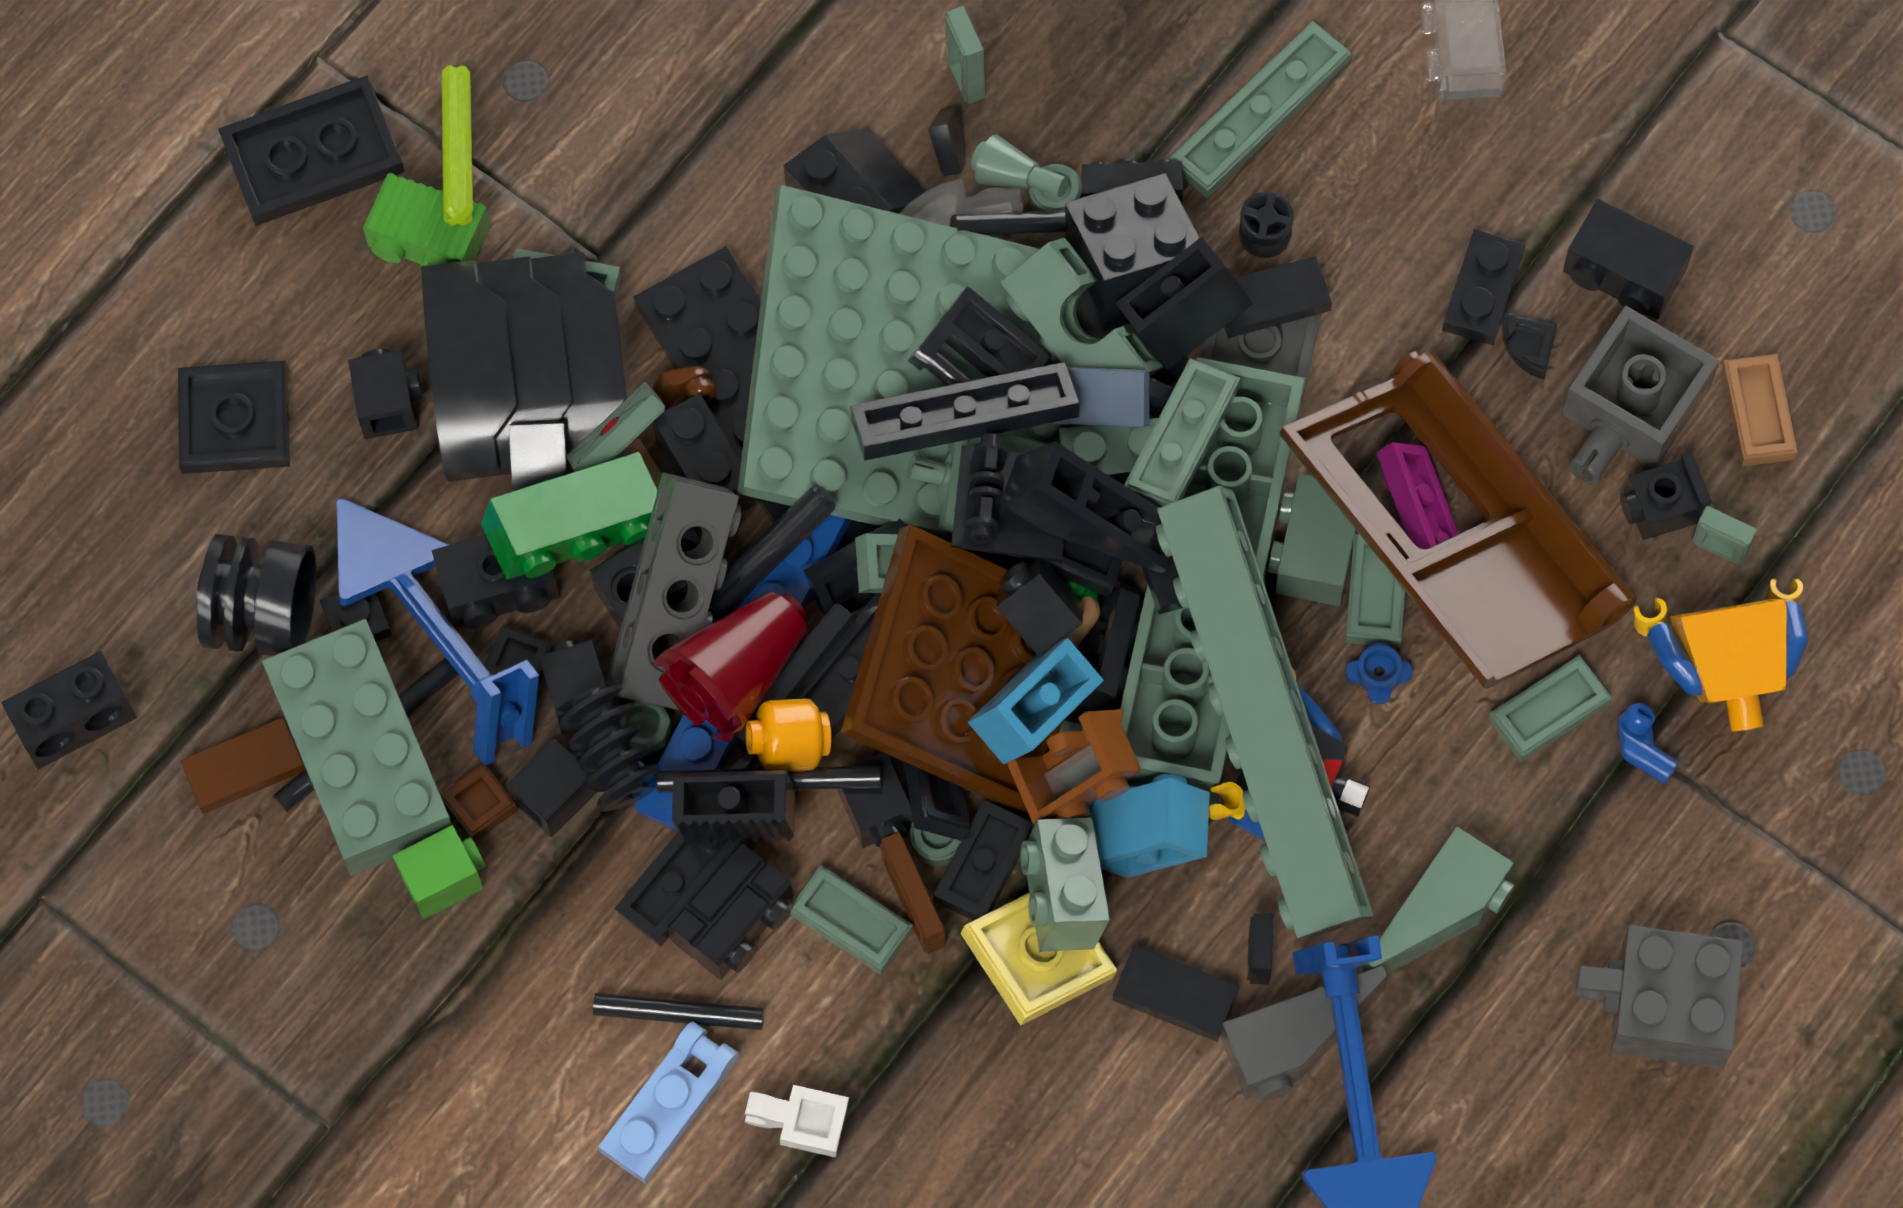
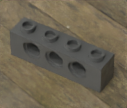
M662 473L606 686L621 685L623 690L618 696L678 709L658 680L665 673L663 666L654 668L653 662L657 658L652 655V646L655 640L663 634H672L674 639L673 645L712 624V613L708 609L713 591L719 590L725 579L727 562L725 558H722L728 536L733 537L737 532L741 518V507L737 504L739 496L729 489ZM700 526L702 530L700 544L691 551H682L681 538L689 528ZM686 580L688 591L685 598L677 604L669 605L666 600L669 587L676 581Z

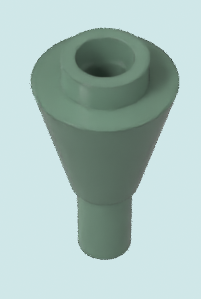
M997 134L992 135L986 142L982 141L976 147L971 161V168L975 172V179L979 185L1025 189L1033 187L1058 197H1062L1068 188V177L1041 168L1038 163Z

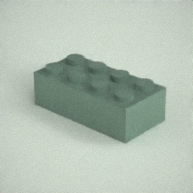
M366 619L262 660L270 684L350 876L393 859L392 855L451 826L447 810Z

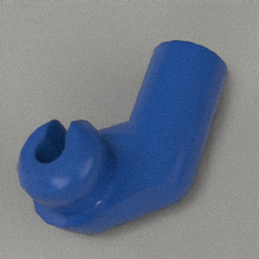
M1641 703L1632 704L1626 709V712L1620 715L1617 724L1621 754L1627 762L1665 785L1680 761L1655 747L1651 725L1655 721V715L1651 708Z

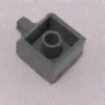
M1629 925L1623 940L1621 960H1609L1608 968L1580 966L1578 968L1575 997L1604 1002L1603 1011L1615 1014L1611 1050L1619 1054L1724 1069L1733 1050L1743 941Z

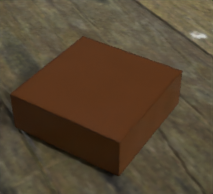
M484 764L440 794L446 809L474 842L518 811L516 803Z

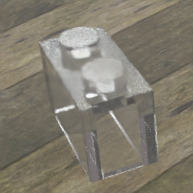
M1429 0V2L1421 3L1422 33L1431 34L1433 49L1426 50L1428 81H1437L1439 100L1502 96L1506 77V65L1498 0Z

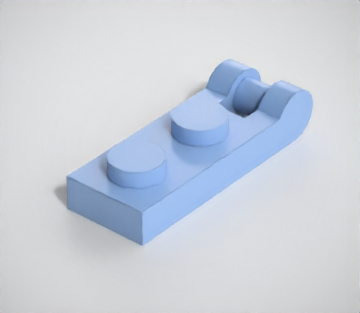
M693 1021L682 1030L674 1047L598 1146L600 1153L644 1184L649 1181L730 1073L739 1057V1053L724 1043L718 1046L706 1037L707 1030ZM693 1056L707 1065L699 1078L684 1069Z

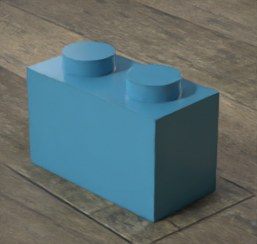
M1066 638L1056 643L1041 656L1036 655L968 721V724L1004 765L1033 751L1104 680L1073 643Z
M1172 774L1158 775L1153 778L1152 783L1142 786H1129L1130 789L1114 799L1099 802L1097 798L1091 802L1090 818L1093 820L1099 861L1103 870L1130 878L1207 857L1210 792L1188 785L1187 779L1182 776Z

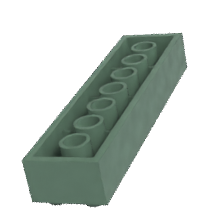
M1197 357V361L1241 379L1239 390L1183 499L1217 486L1234 491L1264 582L1292 451L1280 437V431L1283 426L1297 421L1299 418L1305 378ZM1147 585L1120 708L1124 709L1121 725L1141 768V771L1127 779L1129 786H1142L1152 783L1153 778L1158 775H1179L1187 779L1188 785L1210 792L1209 804H1218L1219 794L1213 793L1211 787L1222 784L1228 756L1225 739L1231 736L1225 715L1219 716L1216 713L1210 700L1208 684L1213 683L1207 661L1202 663L1199 660L1192 645L1191 631L1195 630L1196 627L1190 608L1186 610L1181 608L1159 615Z

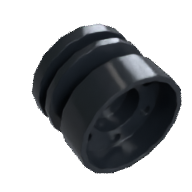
M215 534L205 555L197 587V630L201 646L219 649L226 641L229 651H243L250 638L252 629H254L255 645L260 655L275 656L306 643L310 632L316 595L317 566L313 546L272 541L261 564L256 538L243 537L237 545L233 535Z

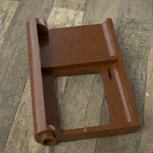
M1414 351L1405 356L1395 366L1393 370L1396 374L1395 378L1365 391L1358 392L1345 400L1282 427L1280 437L1483 688L1493 687L1604 631L1626 615L1637 602V597L1434 352L1430 351L1421 354L1419 351ZM1388 413L1399 414L1483 515L1485 522L1429 549L1418 548L1333 445L1331 439Z

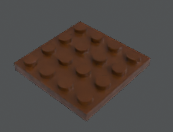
M911 524L899 529L841 733L1018 813L1030 816L1007 763L1003 765L968 724V721L1037 655L996 608L998 591L1001 587L999 581L1009 570L964 549L953 548L951 543ZM1084 639L1077 647L1080 653L1082 650ZM1062 722L1033 751L1018 758L1040 757L1048 753L1050 749L1046 740L1060 732Z

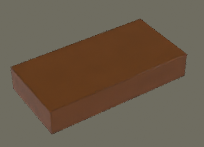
M283 717L180 760L202 814L274 785L305 770Z
M900 832L881 839V860L909 921L913 925L923 951L930 954L946 947L945 930Z

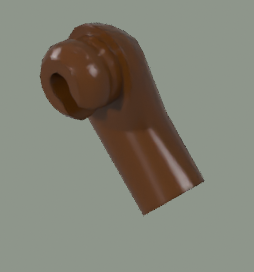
M700 366L665 371L651 388L665 405V411L671 408L678 396L687 394L688 399L700 393L705 403H707L716 393V386L711 381L712 374Z

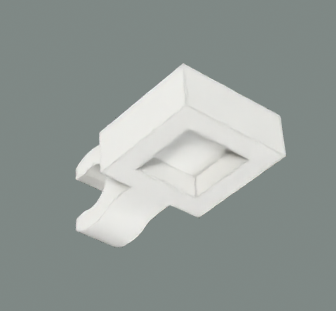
M793 1085L789 1101L750 1092L745 1111V1123L764 1128H783L780 1145L836 1157L849 1097Z

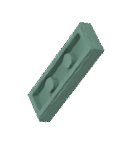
M1190 358L1124 486L1158 508L1182 500L1239 390L1241 378Z

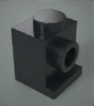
M1692 453L1681 456L1679 461L1629 475L1624 493L1620 494L1624 516L1630 525L1637 524L1643 540L1698 524L1706 506L1710 507L1711 504L1710 496ZM1669 490L1671 497L1663 498L1657 493Z

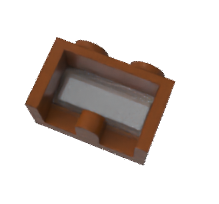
M1124 709L1085 712L1078 717L1083 730L1061 732L1051 736L1046 740L1050 749L1048 753L1040 757L1016 758L1007 763L1033 824H1036L1037 820L1086 818L1090 814L1087 808L1089 803L1097 798L1099 802L1109 801L1130 789L1127 779L1141 771V768L1121 725Z

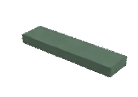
M1312 21L1188 139L1169 160L1182 161L1183 179L1208 199L1351 62L1352 53Z

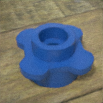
M1381 640L1371 642L1368 648L1361 654L1359 661H1351L1346 667L1348 681L1362 686L1368 692L1369 700L1374 704L1387 703L1390 700L1391 692L1399 684L1408 683L1412 678L1413 672L1411 665L1406 661H1402L1399 654L1387 642ZM1381 668L1384 670V675L1376 676L1374 670Z

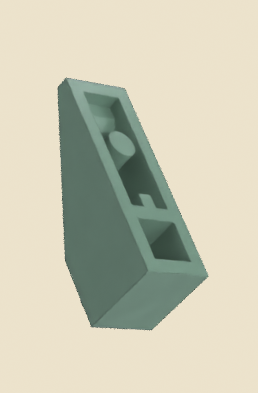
M1456 826L1379 939L1382 959L1365 964L1362 973L1383 965L1387 975L1479 925L1489 909L1498 914L1515 888V885L1509 882L1514 862Z

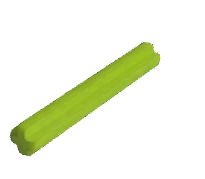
M448 65L442 70L441 81L443 220L450 226L459 224L465 227L471 223L473 211L470 71L463 65L457 68Z

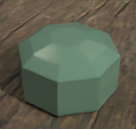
M638 700L628 703L632 710L620 721L621 725L638 724L641 728V731L629 741L630 745H649L650 751L645 756L666 747L672 725L663 706Z

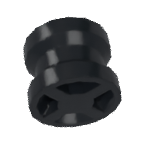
M1260 192L1252 195L1245 201L1240 214L1239 239L1242 246L1250 254L1259 258H1271L1280 255L1287 249L1291 241L1293 210L1290 203L1283 196L1274 192ZM1269 228H1274V230L1267 233Z

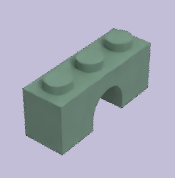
M1066 238L1048 242L1000 282L1009 293L1006 295V300L1011 309L1022 320H1029L1041 335L1039 338L1040 346L1052 355L1050 359L1055 363L1065 362L1066 367L1149 370V378L1163 367L1131 323L1114 329L1103 339L1092 337L1081 328L1076 315L1078 300L1083 292L1098 280Z

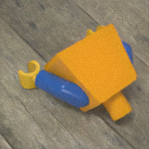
M1772 579L1763 601L1670 616L1672 625L1667 623V606L1663 599H1654V608L1657 613L1655 618L1642 616L1637 605L1633 609L1635 629L1639 634L1647 637L1661 666L1685 693L1697 696L1700 702L1711 703L1726 700L1731 731L1749 730L1764 726L1759 694L1785 690L1786 680L1795 674L1808 644L1803 610L1798 603L1803 591V584L1799 579H1793L1790 586V595L1779 592L1776 587V579Z

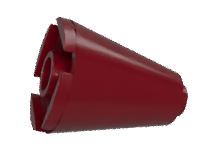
M768 592L664 650L653 662L654 668L663 666L665 673L658 680L672 702L693 724L698 727L706 720L717 728L711 737L718 741L729 743L736 735L741 733L747 721L807 633V627L804 619L807 617L806 612L801 604L791 595L783 593L780 596L777 593Z

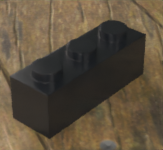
M1162 159L1157 162L1131 160L1124 163L1106 164L1104 162H1093L1091 164H1082V198L1166 173L1183 206L1182 161Z

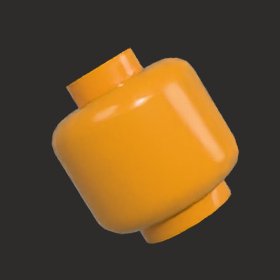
M811 699L765 701L758 709L756 720H750L746 723L747 751L749 754L758 755L759 762L766 771L787 770V772L813 770L818 766L821 757L828 756L830 753L831 727L828 714L826 712H819L818 707Z

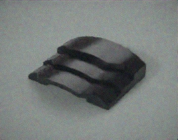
M584 252L530 258L528 256L476 263L475 260L421 266L430 378L443 470L448 482L512 474L510 424L565 421L568 455L627 399L615 293L587 274ZM567 459V466H571Z

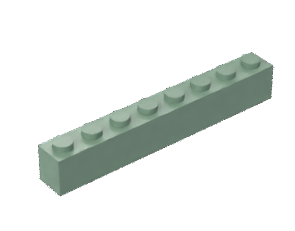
M1217 486L1157 508L1162 523L1156 526L1157 537L1167 557L1173 556L1179 576L1173 579L1175 593L1183 609L1190 608L1196 629L1191 631L1192 645L1199 660L1202 663L1207 661L1213 679V683L1208 684L1210 700L1216 713L1219 716L1225 715L1231 736L1225 739L1227 752L1233 766L1236 769L1242 768L1248 786V790L1243 791L1244 804L1251 820L1254 823L1260 822L1266 841L1260 847L1261 855L1270 876H1277L1284 896L1278 899V906L1286 928L1289 931L1295 930L1297 938H1313L1374 917L1234 491Z

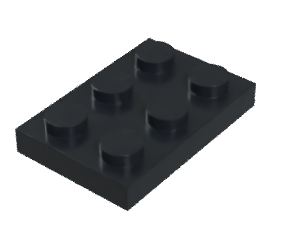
M368 75L218 129L255 226L385 180L389 173H393L396 176L405 172Z

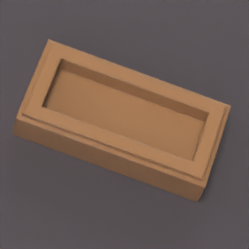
M1778 354L1724 360L1722 373L1741 467L1795 460L1798 452Z

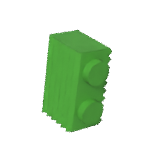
M389 173L363 226V231L368 247H371L372 252L379 258L391 263H400L401 259L404 258L419 263L421 267L477 260L478 252L481 251L491 224L486 206L473 201L471 223L465 227L459 224L450 226L443 220V190H436L432 186L426 187L422 183L406 180L402 176L397 177L393 173Z

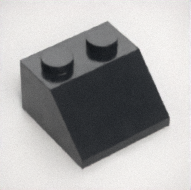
M869 128L826 134L783 165L785 184L788 187L917 219L935 207V201Z

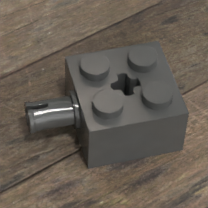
M1625 305L1568 389L1562 415L1591 432L1576 456L1568 464L1571 473L1579 479L1587 468L1588 475L1584 482L1597 485L1601 480L1602 474L1619 450L1626 452L1651 468L1658 467L1711 388L1720 360Z

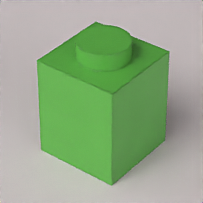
M453 825L392 855L399 874L423 920L484 889L477 871L483 869L486 865L472 838L469 837L461 842Z

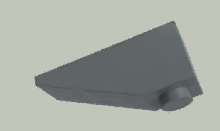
M1383 965L1357 974L1360 993L1356 994L1359 1017L1384 991L1387 975ZM1324 987L1223 1023L1221 1040L1245 1100L1260 1095L1262 1101H1269L1289 1093L1294 1088L1292 1083L1298 1082L1337 1041L1331 998H1326Z

